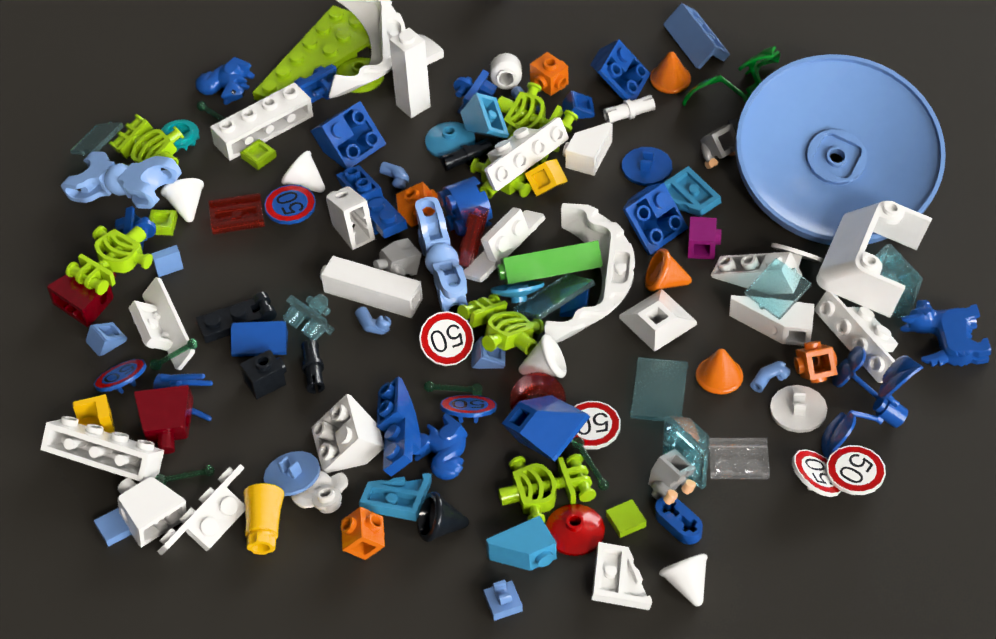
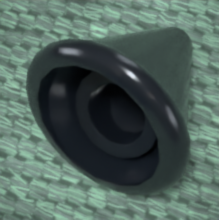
M431 492L425 497L418 519L419 534L423 541L430 542L435 538L461 530L469 525L468 518L445 501L439 493Z

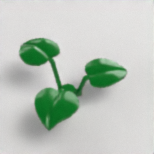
M776 46L766 48L756 56L746 60L738 68L741 71L748 66L749 69L744 74L746 76L751 72L755 81L753 85L746 88L748 94H744L722 75L714 76L694 86L684 98L683 106L685 107L689 98L697 90L717 82H723L741 96L744 102H747L752 92L762 82L758 73L761 67L770 63H779L781 53L779 50L775 51Z

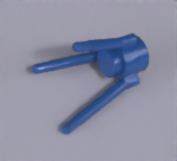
M161 373L156 376L153 389L182 385L212 386L213 382L209 380H196L204 379L205 374L172 375ZM192 408L193 415L207 421L212 420L211 416Z

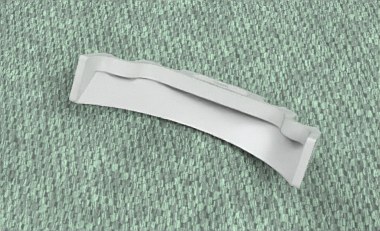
M336 0L349 9L364 26L370 39L371 60L369 65L360 68L356 76L334 75L329 98L345 95L384 76L392 70L389 39L404 31L405 25L400 13H396L391 6V0Z
M563 203L561 206V227L580 238L584 243L598 240L603 267H600L602 274L601 294L596 306L578 309L571 320L565 322H545V334L550 335L557 343L572 337L612 312L627 295L634 278V251L631 243L628 242L624 235V230L618 223L611 222L599 214L598 209L590 205Z

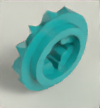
M189 120L171 121L161 129L167 136L174 130V126L178 128L185 137L173 143L178 150L183 148L187 151L188 146H195L196 140L200 139L197 125Z

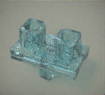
M318 294L315 297L308 296L306 302L309 306L293 295H290L286 300L290 307L283 316V319L295 329L298 328L304 319H307L308 322L301 332L309 339L317 340L324 332L331 335L335 330L327 323V319L321 316V314L327 316L331 311L327 307L329 300L323 294Z

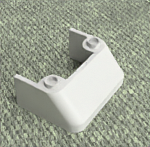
M882 201L844 214L817 274L816 281L818 285L828 292L890 318L906 286L880 275L882 270L881 261L875 255L865 252L868 242L874 232L917 250L932 218L893 201Z

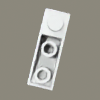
M791 252L720 256L711 273L712 278L767 295L794 294L803 276Z
M731 295L729 316L781 344L804 346V343L811 341L814 304Z

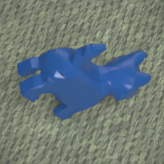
M918 300L916 308L910 311L909 315L901 318L907 324L900 327V331L930 333L937 337L941 351L921 357V361L930 364L931 367L937 364L942 366L946 363L960 367L970 363L978 365L988 363L990 359L989 355H991L992 349L988 338H983L981 342H976L972 340V335L970 334L973 331L972 329L977 328L976 318L980 317L977 304L970 305L968 308L934 310L928 300Z

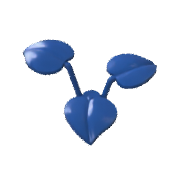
M855 346L848 354V357L837 367L838 375L833 376L832 383L839 388L844 386L852 377L877 399L873 405L876 416L850 410L847 415L843 412L839 413L829 423L822 436L821 447L825 458L829 459L830 455L847 439L855 427L856 417L873 420L879 424L885 421L894 428L901 426L908 416V409L894 399L892 394L913 375L923 369V366L909 356H900L884 373L882 378L883 384L880 386L879 393H877L855 373L864 364L866 359L865 349L861 346Z

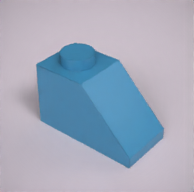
M475 93L460 112L466 131L485 136L507 138L509 133L497 98Z
M540 515L486 539L487 556L489 560L531 571L538 567H545L557 559L556 541Z

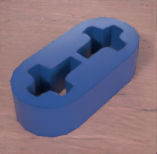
M663 497L658 499L655 505L656 520L681 543L692 545L699 542L703 531V524L700 518L677 498L671 505H667ZM674 509V515L669 510ZM684 526H685L686 528H688V529H691L692 527H694V532H692L691 530H687V531L685 532V531H684Z

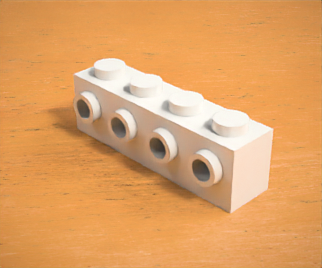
M294 82L210 126L213 143L231 161L240 156L242 150L258 139L266 142L313 117L311 98Z
M62 416L59 420L46 422L41 445L42 451L139 482L149 477H159L164 450L154 447L155 443L151 441H134L129 439L128 434L122 432L108 433L103 431L104 427L100 425L87 424L86 426L78 423L79 419L70 416Z

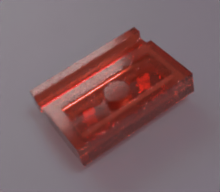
M260 193L209 201L213 234L265 227Z
M479 206L474 212L469 213L466 221V235L463 237L459 252H461L459 265L469 267V264L471 265L477 258L481 243L480 239L483 236L490 209Z

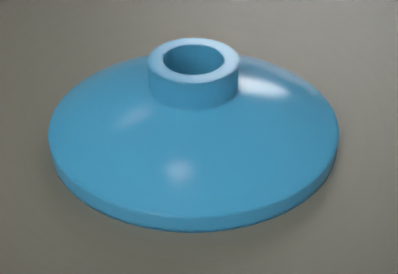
M444 122L428 131L425 137V144L427 150L432 155L440 158L442 155L461 149L460 146L466 144L469 146L475 144V134L466 131L462 123Z
M527 281L500 285L490 290L495 295L510 297L511 303H521L528 301L527 295L540 290L545 284L544 281Z

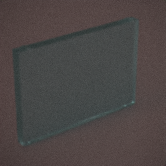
M567 273L528 298V301L520 303L513 309L515 312L541 320L594 286V280Z
M638 357L632 409L630 411L631 418L681 423L683 419L682 411L686 375L689 368L688 362Z

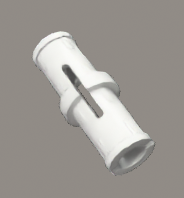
M651 95L632 101L628 99L623 101L622 104L603 109L605 121L607 120L606 123H613L626 118L630 120L634 119L636 115L655 110V102Z

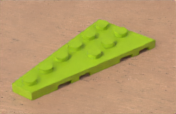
M333 5L253 91L254 99L260 101L294 83L300 77L306 79L313 75L314 69L320 66L325 68L333 64L338 69L344 62L356 58L359 51L366 47L371 48L369 36L362 23L351 11Z

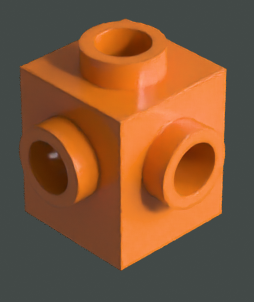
M546 52L530 63V82L539 84L542 87L541 90L552 96L568 85V65L549 52Z
M424 182L396 194L398 212L406 219L411 228L418 225L415 210L416 201L424 197H435L438 199L437 193L433 189L430 190ZM426 207L423 209V213L425 216H431L435 213V210L431 207Z
M811 341L804 343V348L796 350L797 357L794 358V366L800 377L810 380L811 383L827 381V377L838 375L836 368L837 356L833 347L821 344V341Z
M359 507L341 520L342 551L366 560L385 547L383 516Z

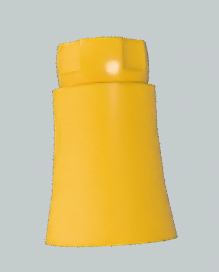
M261 483L248 486L243 491L247 550L253 554L265 555L274 552L276 548L280 512L285 493L280 487L272 484Z

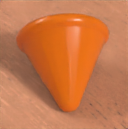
M669 52L659 65L652 70L650 82L656 90L662 93L676 94L689 87L691 76L674 52Z
M659 249L653 255L645 275V285L648 291L654 292L660 289L691 284L692 279L689 274L670 255L667 249Z
M718 349L709 358L702 361L698 365L695 374L698 384L704 390L719 395L732 393L741 386L744 377L740 365L732 359L725 349Z

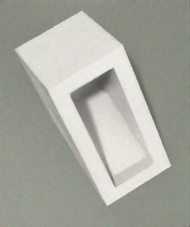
M605 123L574 133L571 141L566 142L563 149L566 168L594 176L612 143L613 124Z

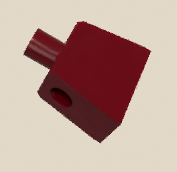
M64 275L47 286L52 303L86 327H89L114 297L110 285L103 295H98L94 288L88 289L84 284L76 282L74 276Z
M189 385L134 391L143 433L147 441L157 443V447L163 449L164 454L175 452V440L186 439L189 436L193 408V395Z

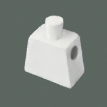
M344 187L338 191L330 192L326 197L331 222L348 246L354 250L375 240L367 200L351 187Z
M149 477L139 484H136L130 478H126L118 486V491L121 493L117 498L119 513L141 548L180 524L181 521L179 519L187 512L186 500L154 477Z

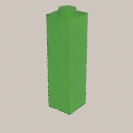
M598 240L500 259L501 264H497L499 279L504 280L505 285L603 267Z

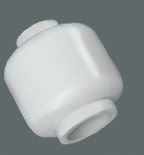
M502 53L494 57L490 65V77L493 84L505 90L512 89L519 84L522 78V66L516 56L510 53Z

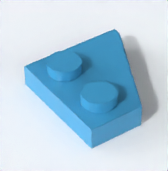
M689 166L664 182L677 208L681 211L701 217L721 203V196Z
M422 474V479L405 481V476L387 481H370L367 483L361 496L359 507L380 515L417 521L421 505L432 483V474Z

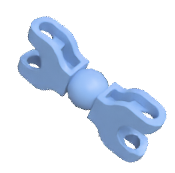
M93 151L83 160L87 164L88 169L78 175L68 176L61 184V188L66 196L74 202L88 203L99 197L115 194L118 196L126 195L127 198H132L137 208L151 209L159 201L154 191L164 184L174 183L182 172L177 163L169 157L154 156L140 163H131L128 166L123 163L115 164L114 161H110L105 152Z
M435 197L421 198L415 203L416 217L419 225L418 240L422 253L425 256V265L434 277L441 311H449L454 305H468L466 300L467 280L462 266L459 265V256L456 250L450 246V238L441 205ZM431 207L435 210V213L431 216H425L423 209Z

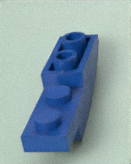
M360 165L349 167L345 171L336 174L342 188L351 187L367 200L375 235L380 233L385 239L408 229L406 219L383 197L381 187Z
M399 376L390 383L383 384L378 391L377 427L385 433L383 471L391 477L411 463L413 455L421 449L420 431L415 409L408 390Z

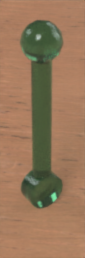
M200 101L197 103L198 110H204L220 121L225 119L222 115L208 108L205 102Z
M189 339L186 345L159 360H151L150 368L152 370H160L165 362L188 349H196L198 346L197 340Z
M427 381L424 384V389L427 392H432L433 390L472 392L473 395L477 396L483 392L482 385L478 383L472 386L434 384L432 381Z
M580 437L574 438L572 445L574 448L579 449L598 480V488L602 491L607 490L609 482L602 478L585 450L584 440Z
M207 465L201 470L170 476L158 474L155 479L165 485L170 481L200 475L212 476L215 469L213 466Z

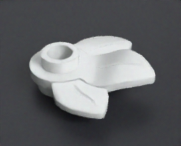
M320 471L319 478L310 488L291 496V498L301 508L315 507L321 513H332L341 506V493L347 488L348 479L343 472L330 477L326 472Z

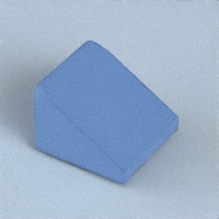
M113 322L90 325L86 337V343L98 356L105 355L127 341V337Z
M481 336L472 348L471 367L475 369L504 368L505 351L498 347L492 352L485 350L482 345L483 336Z

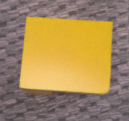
M557 159L546 161L525 173L536 197L568 182Z
M106 394L73 402L74 412L77 419H79L78 423L86 426L87 424H96L104 427L103 431L115 432Z

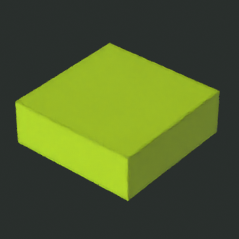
M260 139L240 152L241 158L257 170L277 157L276 150Z
M151 209L149 220L156 225L155 235L173 236L178 218L177 211Z
M632 499L606 510V517L619 538L646 527V520Z

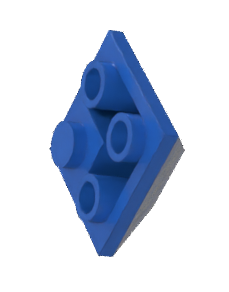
M620 39L599 49L590 64L623 101L628 99L631 101L636 100L651 74Z
M361 101L310 130L322 151L345 170L353 167L386 145Z
M664 183L645 187L629 198L623 208L647 255H651L688 229L685 220Z
M549 395L519 401L502 424L519 443L555 462L590 416L576 407Z

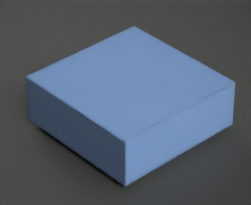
M177 245L152 253L158 277L184 269Z
M119 508L94 520L96 528L108 547L132 535L119 513Z

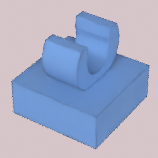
M498 581L493 583V587L483 590L484 598L494 621L523 611V605L513 581Z

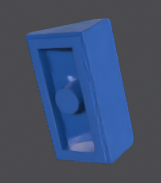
M285 321L231 324L232 357L257 356L269 349L273 355H287L288 331Z

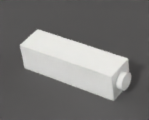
M407 28L390 38L389 42L396 106L410 118H413L430 108L431 104L425 40L411 28Z
M332 256L328 264L324 265L320 272V280H322L325 293L412 318L423 299L421 281L336 256Z

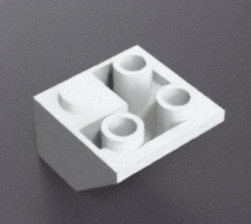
M662 289L619 315V318L654 352L697 325V321Z
M348 394L340 399L311 427L322 471L326 473L365 465L384 449L383 439L377 423Z

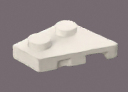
M602 542L598 543L591 600L650 610L652 599L650 595H646L641 584L643 579L639 570L634 566V558L629 547Z

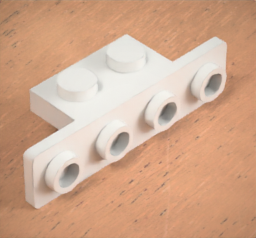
M555 117L540 129L521 127L513 132L512 137L495 145V149L487 154L491 164L484 169L493 190L498 191L569 139L561 118Z
M513 207L480 239L484 251L464 270L466 279L483 282L497 268V264H501L500 259L508 257L545 220L544 214L525 210L522 213L521 209Z
M155 277L142 294L145 303L134 300L129 306V311L145 346L167 351L175 369L182 370L195 354V350L162 279Z
M826 291L816 305L815 312L849 351L855 346H861L865 349L866 359L863 364L864 368L878 383H883L884 373L895 361L888 352H893L898 343L891 336L889 329L882 326L876 320L874 313L866 307H847L837 295Z
M241 464L235 470L229 467L218 478L221 484L216 490L210 487L198 499L202 502L199 508L195 511L191 507L179 519L183 523L177 531L171 528L159 540L163 544L157 551L160 555L164 554L184 532L191 536L207 552L245 511V504L227 488L244 469Z

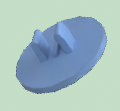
M304 451L289 452L279 456L270 463L265 470L263 479L265 484L280 487L285 493L284 496H293L310 488L319 478L321 468L318 459L311 453Z

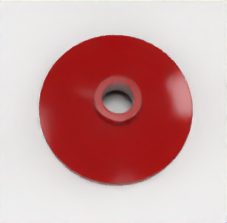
M570 504L562 506L555 510L546 522L548 530L556 541L557 551L569 556H581L594 551L598 543L603 541L605 526L601 516L595 510L585 505Z

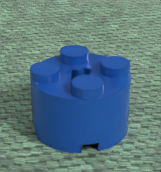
M474 176L445 186L442 191L437 192L438 200L441 206L445 207L447 216L444 217L447 228L450 231L455 230L457 235L461 237L492 225L488 221L493 218L489 199L485 190L480 192L476 185L481 183Z

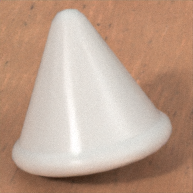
M310 151L302 153L286 171L281 180L283 185H301L310 191L322 193L325 190V185Z
M197 178L180 179L174 183L166 184L160 192L181 217L190 223L195 218L204 182Z
M544 334L519 366L518 370L522 375L563 378L566 375L567 367L557 342L550 335Z
M698 554L661 569L659 575L671 583L694 606H700L703 603L706 560L708 556L706 554Z

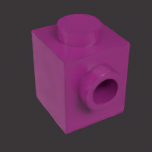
M690 217L688 258L715 259V246L721 245L722 229H716L717 218Z

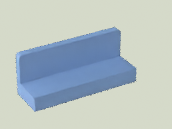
M681 3L664 22L665 28L696 68L701 69L712 56L725 61L730 55L698 12L689 6Z

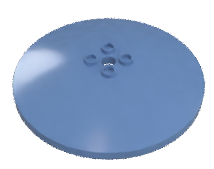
M837 54L811 56L791 62L770 74L756 87L748 98L739 119L735 138V154L742 181L762 211L788 231L805 239L831 245L843 215L882 201H893L923 214L939 189L945 169L946 153L942 129L925 97L909 81L895 71L871 60L856 56ZM839 154L843 161L839 163L833 162L829 155ZM873 232L868 244L888 238Z

